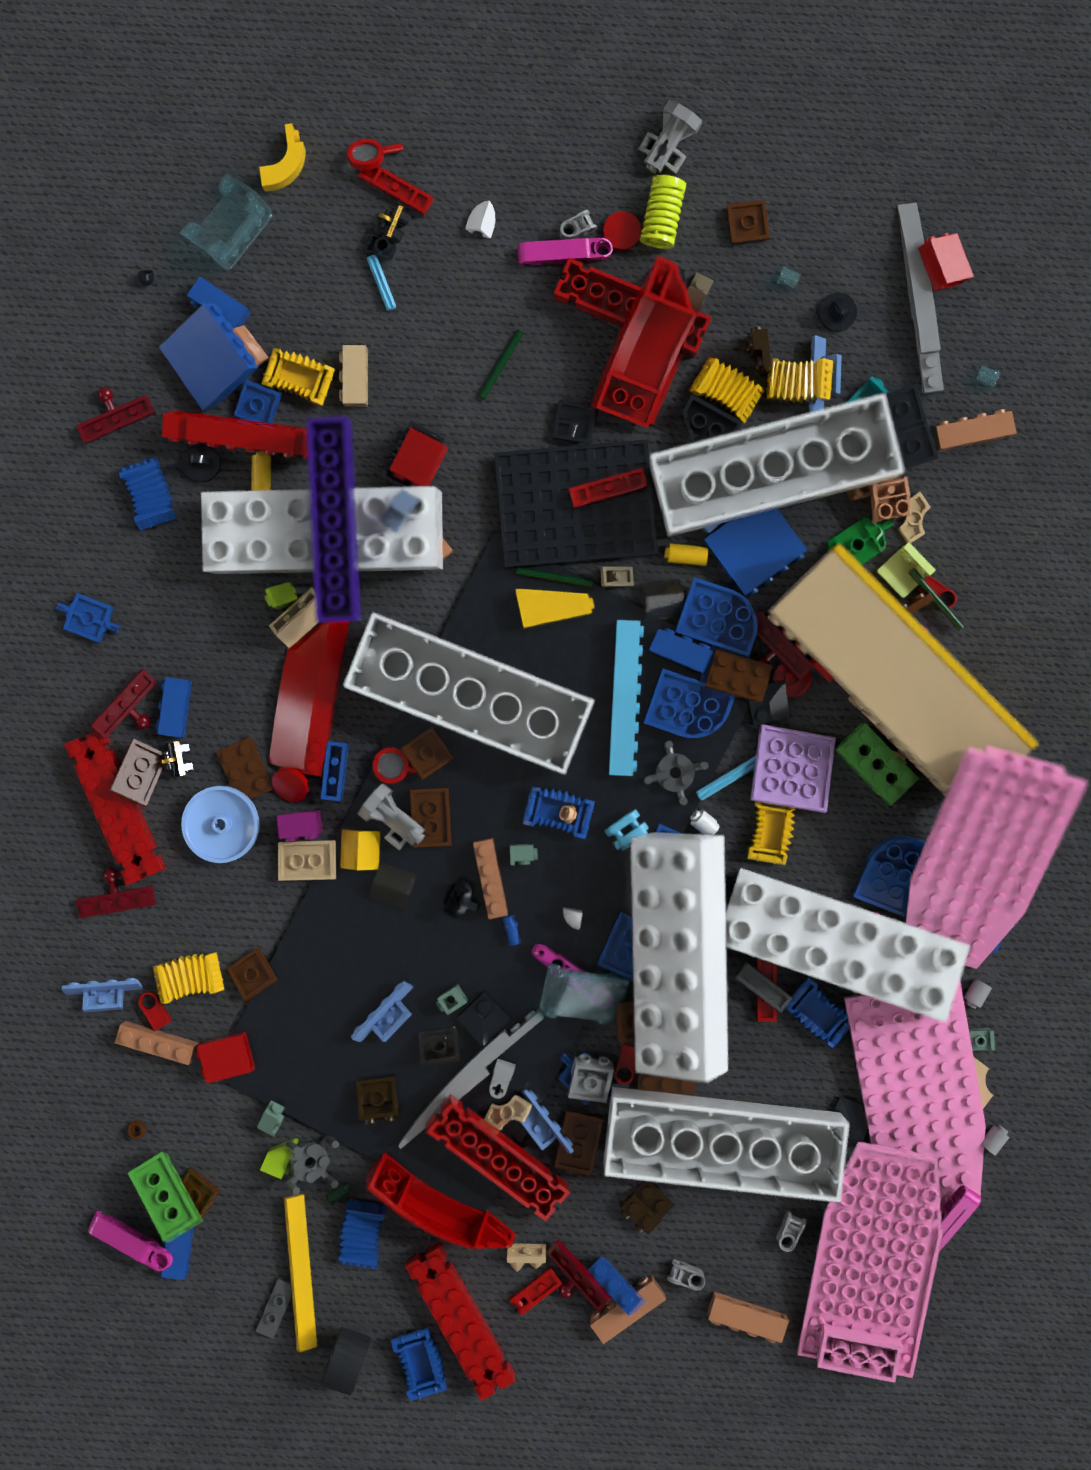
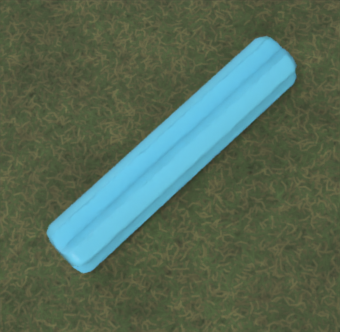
M371 255L367 257V261L386 309L388 311L396 308V304L377 256Z

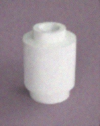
M703 809L696 810L691 815V825L702 834L714 835L718 831L719 824H717V820Z

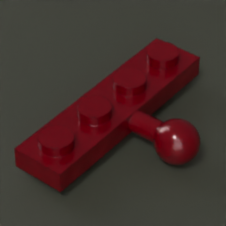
M103 387L99 389L97 396L101 402L105 403L108 412L76 426L83 442L88 444L156 413L147 395L115 408L112 402V390Z
M760 611L756 615L757 635L771 650L766 655L757 657L754 661L769 664V661L777 655L801 680L814 667L781 630Z
M140 669L89 726L103 739H106L129 714L135 720L137 728H148L150 718L145 714H139L134 707L157 682L144 669Z
M109 868L103 873V879L109 883L110 893L78 898L76 903L79 917L86 918L156 905L153 885L118 891L116 881L119 878V873L116 869Z
M560 1239L554 1242L547 1251V1255L570 1279L569 1282H564L559 1287L560 1295L563 1298H570L576 1286L595 1309L600 1312L612 1297Z

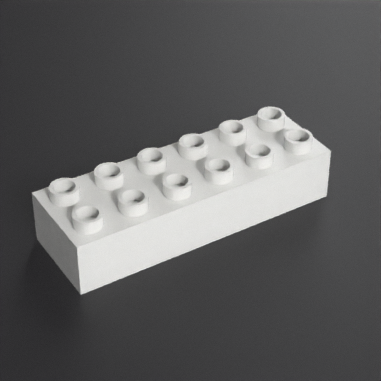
M885 394L650 455L649 465L668 537L895 479L904 473Z
M436 487L355 488L358 571L443 570L442 492ZM403 489L419 500V502L399 531L394 533L380 523L379 520L389 508V501ZM310 490L201 492L203 571L213 574L314 572Z
M372 613L344 684V687L563 774L567 770L594 702L592 699L375 613Z
M654 832L631 837L636 1072L707 1082L728 1071L724 836Z
M742 868L739 871L725 913L726 947L943 1022H947L970 949V945Z
M612 1087L603 1160L605 1176L840 1202L849 1123L840 1112Z

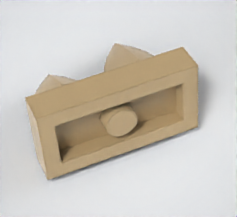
M513 1244L507 1250V1263H510L516 1272L523 1267L524 1263H530L533 1268L537 1269L543 1263H546V1244Z

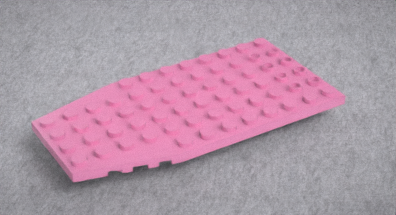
M985 745L983 751L967 747L911 875L905 924L970 945L964 966L977 969L1025 914L1087 786L1086 781L1066 775L1062 766Z
M960 981L947 1022L939 1021L861 993L844 997L870 1143L872 1145L937 1156L940 1208L961 1185H965L981 1195L984 1147L981 1144L985 1140L986 1124Z
M862 1142L857 1143L843 1173L840 1202L829 1201L824 1211L797 1355L817 1359L818 1368L894 1383L897 1375L913 1378L942 1240L937 1156Z

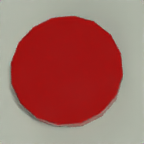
M625 211L615 212L605 221L603 235L604 238L611 242L614 250H630L640 240L641 225L633 214Z
M782 662L774 671L773 682L785 680L787 697H797L808 690L811 684V673L809 671L800 680Z
M280 768L272 778V786L275 792L286 801L300 802L309 792L306 777L294 768Z

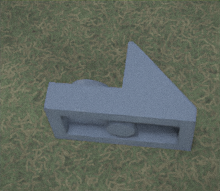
M402 489L389 501L388 504L390 506L379 522L394 533H397L419 500Z

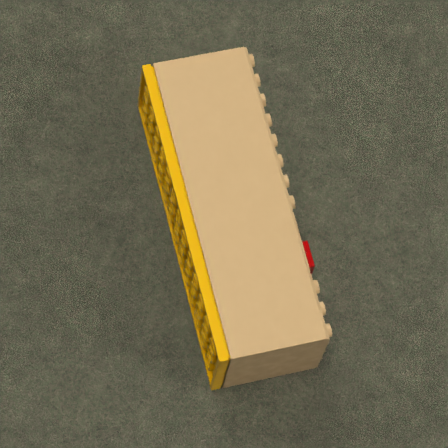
M840 544L832 546L827 551L828 553H825L766 611L769 614L767 618L775 626L780 625L782 627L781 632L788 639H794L796 641L794 645L802 653H808L812 657L809 663L826 680L831 681L834 679L850 695L848 700L855 707L857 706L862 711L861 713L873 722L875 727L887 736L888 740L896 748L900 749L903 755L914 763L915 767L929 778V781L936 788L943 792L945 797L967 747L983 751L985 745L1026 756L1031 752L1030 748L1034 749L1039 744Z

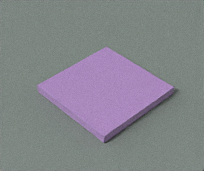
M761 724L750 800L826 813L836 737Z

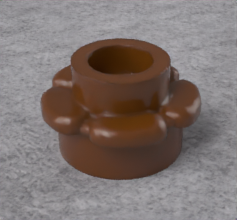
M134 1120L133 1123L128 1125V1134L131 1138L140 1139L144 1137L147 1130L144 1123L140 1120Z

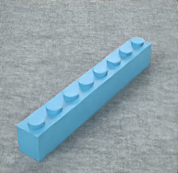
M616 621L609 775L633 776V772L637 770V761L633 760L634 753H637L638 741H634L635 733L638 734L639 722H635L636 714H639L640 703H636L637 695H640L641 684L637 683L638 676H641L642 664H638L639 656L642 657L643 645H639V639L643 637L644 626H640V621Z

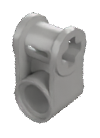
M584 210L561 224V240L578 239L597 229L596 224H593L589 216V210ZM568 228L571 229L573 233L567 235L565 234L564 230Z
M497 1058L489 1086V1092L492 1097L499 1099L505 1096L516 1064ZM500 1084L501 1089L498 1092H495L494 1087H497V1085Z
M790 1211L786 1212L776 1237L778 1245L785 1252L794 1250L806 1225L805 1218L800 1219L792 1215ZM790 1237L789 1243L782 1244L783 1238Z
M673 1259V1267L670 1275L667 1276V1280L676 1285H682L693 1290H701L705 1285L703 1271L685 1262ZM693 1276L701 1277L698 1282L692 1281L691 1278Z

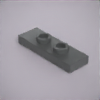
M747 962L735 975L738 981L780 1013H782L793 998Z
M281 1277L278 1278L256 1332L272 1339L274 1338L292 1296L290 1281Z

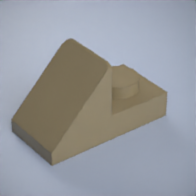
M696 273L687 290L690 303L696 314L697 311H700L714 280L699 273Z
M600 567L603 588L634 586L633 567Z

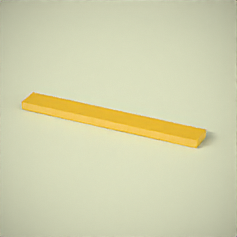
M297 1194L284 1198L296 1345L297 1351L303 1352L317 1347L305 1200L303 1194Z

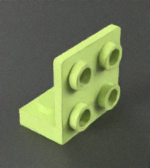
M908 542L877 570V573L901 598H905L918 585L908 574L911 569L914 568L923 579L930 576L935 569Z

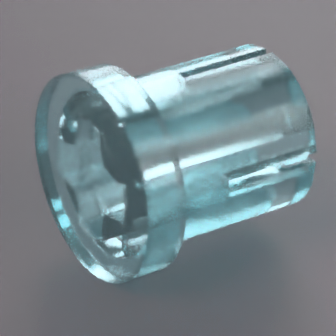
M782 265L776 279V284H783L795 289L800 273L789 270L787 266Z
M981 366L976 381L987 384L989 388L993 389L1001 371Z

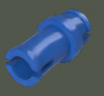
M514 914L502 917L504 922L502 926L503 930H506L509 946L520 944L521 940L517 930L518 923L514 919Z

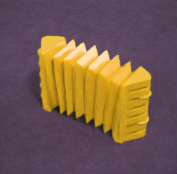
M273 348L261 385L273 390L278 388L279 391L284 389L285 392H295L296 395L300 394L302 398L304 397L306 401L310 399L314 405L323 406L335 369L327 365L322 366L320 362L316 364V361L314 359L310 361L308 356L303 358L301 354L296 355L295 352L290 355L287 351L283 354L280 349Z
M709 357L702 366L703 368L697 378L693 381L694 383L689 391L697 397L705 395V400L710 398V402L714 400L715 404L720 403V408L725 406V411L729 410V415L734 413V418L745 424L748 417L751 416L755 405L760 401L761 395L764 393L763 388L760 384L754 386V380L749 381V375L744 377L743 372L738 373L737 368L731 370V365L725 367L724 362L719 365L717 358Z
M818 358L816 363L811 360L810 363L808 361L805 364L800 362L799 365L795 361L792 364L790 361L787 363L784 360L783 362L778 359L771 360L772 368L768 373L766 400L776 401L778 399L782 402L784 399L785 402L789 403L791 400L794 404L796 401L802 404L804 399L808 403L811 399L816 402L817 398L821 401L830 400L833 360Z
M755 801V806L758 808L755 811L758 816L755 818L758 822H755L757 828L753 829L755 831V834L752 835L754 838L750 839L753 844L747 848V859L786 865L788 855L785 851L789 850L787 845L792 844L788 839L794 837L790 832L795 830L791 826L795 823L791 819L795 816L791 813L795 808Z
M217 952L209 953L206 956L201 954L199 957L197 954H194L192 957L188 955L185 958L181 956L178 960L175 958L172 962L168 961L165 964L154 965V977L160 1003L167 1004L173 1001L174 998L178 1000L180 997L188 996L190 993L194 995L203 991L205 994L209 991L210 994L224 990Z

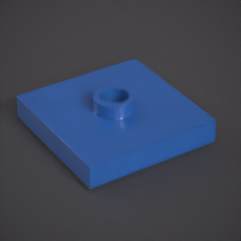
M246 379L233 416L244 420L273 423L282 393Z

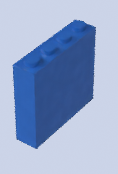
M203 304L159 347L202 410H212L259 368L255 363L254 357L248 353L243 341L237 337L232 325L226 321L221 309L215 304Z
M778 509L729 521L703 540L705 546L708 547V550L741 595H748L749 597L759 591L757 587L760 584L767 585L774 580L772 576L775 573L779 572L782 574L789 569L788 564L794 560L797 563L804 558L805 555L803 553L807 551L804 544Z

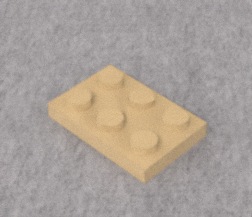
M336 841L278 842V881L336 879Z

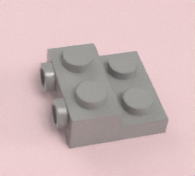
M585 1054L580 1055V1057H574L568 1098L606 1103L614 1072L613 1062L606 1057H600L599 1060L591 1059L590 1056Z

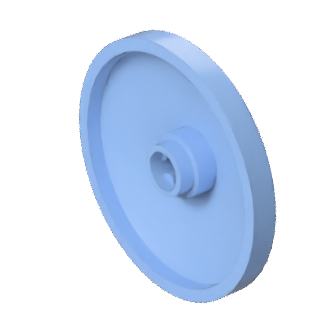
M214 786L198 792L191 798L184 809L181 826L187 845L197 856L209 862L227 863L242 857L252 848L259 833L260 823L256 807L248 796L232 787Z

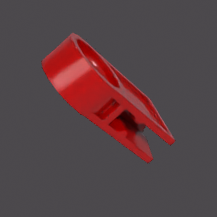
M931 576L924 579L939 597L943 592H948L952 595L953 601L948 608L955 605L957 596L952 590ZM919 586L917 591L919 593H924V595H926V593Z
M148 991L140 996L139 1006L154 1031L172 1021L156 993ZM144 995H152L155 998V1006L153 1008H147L143 1005L142 999Z
M623 1043L614 1076L618 1083L628 1084L632 1081L636 1068V1054L634 1046ZM626 1067L631 1071V1076L628 1080L622 1081L617 1077V1071L620 1068Z

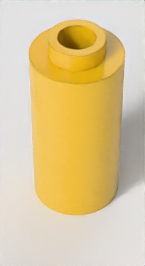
M257 451L256 455H252L251 491H271V456L264 454L263 451Z
M670 543L669 547H665L664 558H667L669 563L706 566L708 547Z

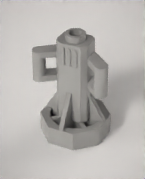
M669 100L663 109V131L659 137L648 132L638 148L640 152L647 155L644 163L647 164L646 169L655 174L656 171L661 173L663 168L666 167L676 174L686 159V156L676 147L680 141L698 132L702 125V120L680 103ZM651 141H655L652 149L648 150L647 148ZM674 153L678 157L674 164L671 165L668 160Z
M381 784L363 804L358 815L365 821L375 819L384 822L390 827L391 830L385 836V839L398 850L406 842L412 846L415 843L419 844L425 837L423 834L425 829L395 805L391 796L393 790L385 784ZM394 832L403 838L401 842L393 836Z

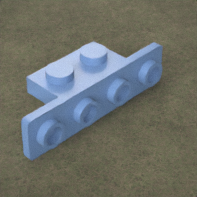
M812 336L811 360L816 363L818 358L833 360L831 395L840 394L842 355L833 354L826 356V339ZM818 398L816 402L812 399L810 400V413L824 410V401Z
M127 978L125 981L107 980L104 983L89 981L87 984H79L73 982L62 986L61 990L66 995L83 994L82 1010L84 1012L123 1009L124 991L142 990V984L135 978Z
M404 981L399 983L394 988L393 993L389 997L384 998L381 1005L368 1015L367 1020L362 1025L356 1027L351 1038L362 1042L373 1030L382 1041L386 1042L412 1015L401 1000L413 986Z
M523 1089L521 1093L533 1106L526 1121L520 1122L541 1150L557 1138L567 1153L571 1154L574 1150L571 1148L573 1144L567 1136L563 1137L559 1132L561 1130L560 1126L555 1121L551 1122L548 1118L549 1112L543 1105L539 1106L536 1102V1095L531 1090Z

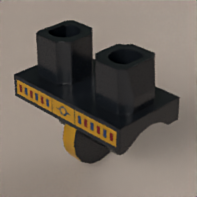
M400 204L394 207L391 217H389L391 213L389 209H386L384 214L378 213L376 217L381 221L379 228L384 229L385 225L388 224L383 237L387 238L388 241L392 240L398 243L402 240L404 232L396 228L397 223L406 226L411 218V215L403 210L404 206Z
M179 741L168 743V751L163 752L165 759L159 760L160 764L166 763L167 771L172 770L173 778L193 771L192 762H183L182 754H187L190 751L189 744L179 743Z

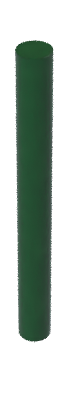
M520 330L515 332L478 395L482 399H486L524 333Z
M517 567L516 575L591 588L593 585V580Z
M914 568L911 569L908 574L926 594H932L934 604L958 631L964 627L961 621Z

